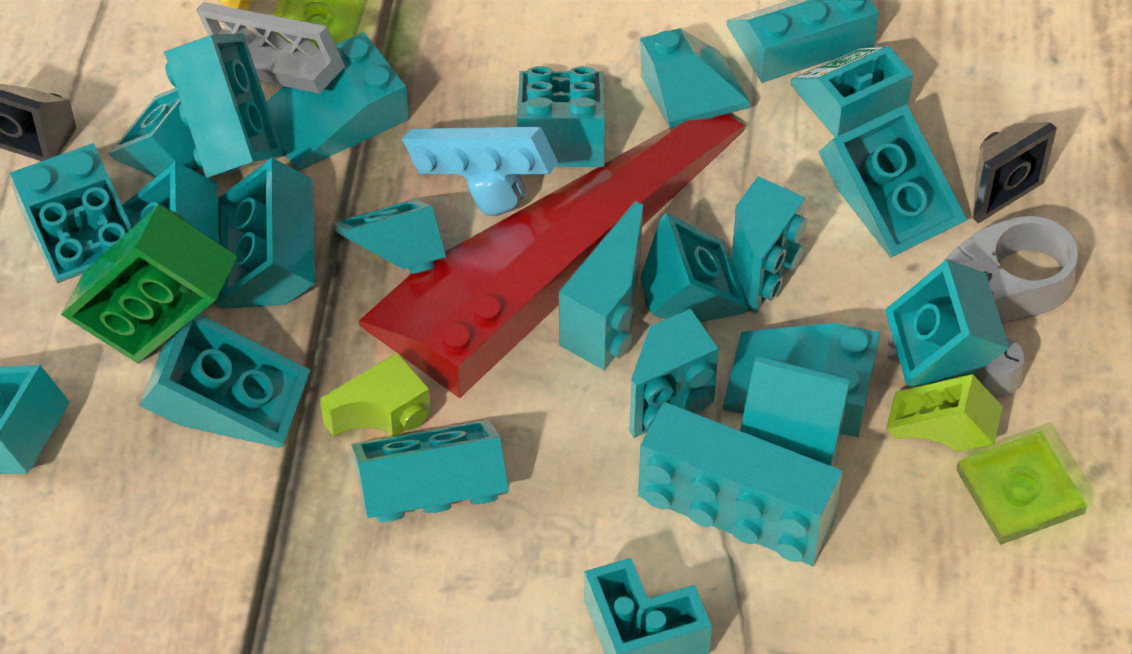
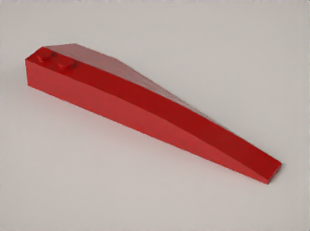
M724 114L709 119L687 120L658 133L604 163V167L593 169L445 251L446 257L434 260L435 264L432 269L411 273L359 320V326L455 396L461 398L559 306V291L635 201L643 205V227L745 131V125L730 115Z

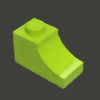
M397 352L320 398L323 425L333 437L356 428H376L388 432L391 436H397L406 430H413L419 427L431 415L429 388Z
M972 374L895 392L886 429L895 439H927L949 446L954 452H960L995 444L1003 406Z

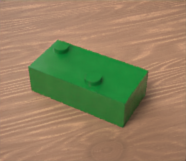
M158 204L83 272L60 315L134 362L139 363L217 299L238 256L186 223L178 213L167 210Z

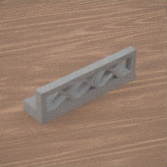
M203 2L196 9L208 36L244 33L259 81L320 94L345 67L327 26ZM219 22L222 23L230 31L222 29ZM246 26H248L249 28H251V29H252L256 34H258L260 37L256 36V35H255L252 31H250ZM276 32H279L283 37H285V38H286L289 42H291V43H288L287 41H285V40H284L281 36H279ZM308 39L316 40L320 49H318Z

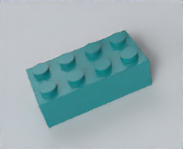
M663 402L640 445L638 497L645 499L650 505L658 509H670L688 516L698 525L705 527L713 526L733 534L735 538L743 543L758 544L776 551L786 560L792 562L801 561L814 566L835 522L843 471Z

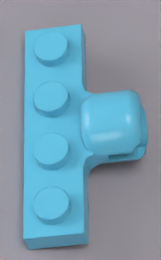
M541 127L410 129L402 138L410 159L419 174H458L463 176L467 180V188L477 208L488 216H498L513 210L518 202L516 195L520 199L525 198V185L520 174H550L558 165V161Z

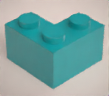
M632 558L584 571V602L605 654L710 653L712 625L695 585L647 598Z

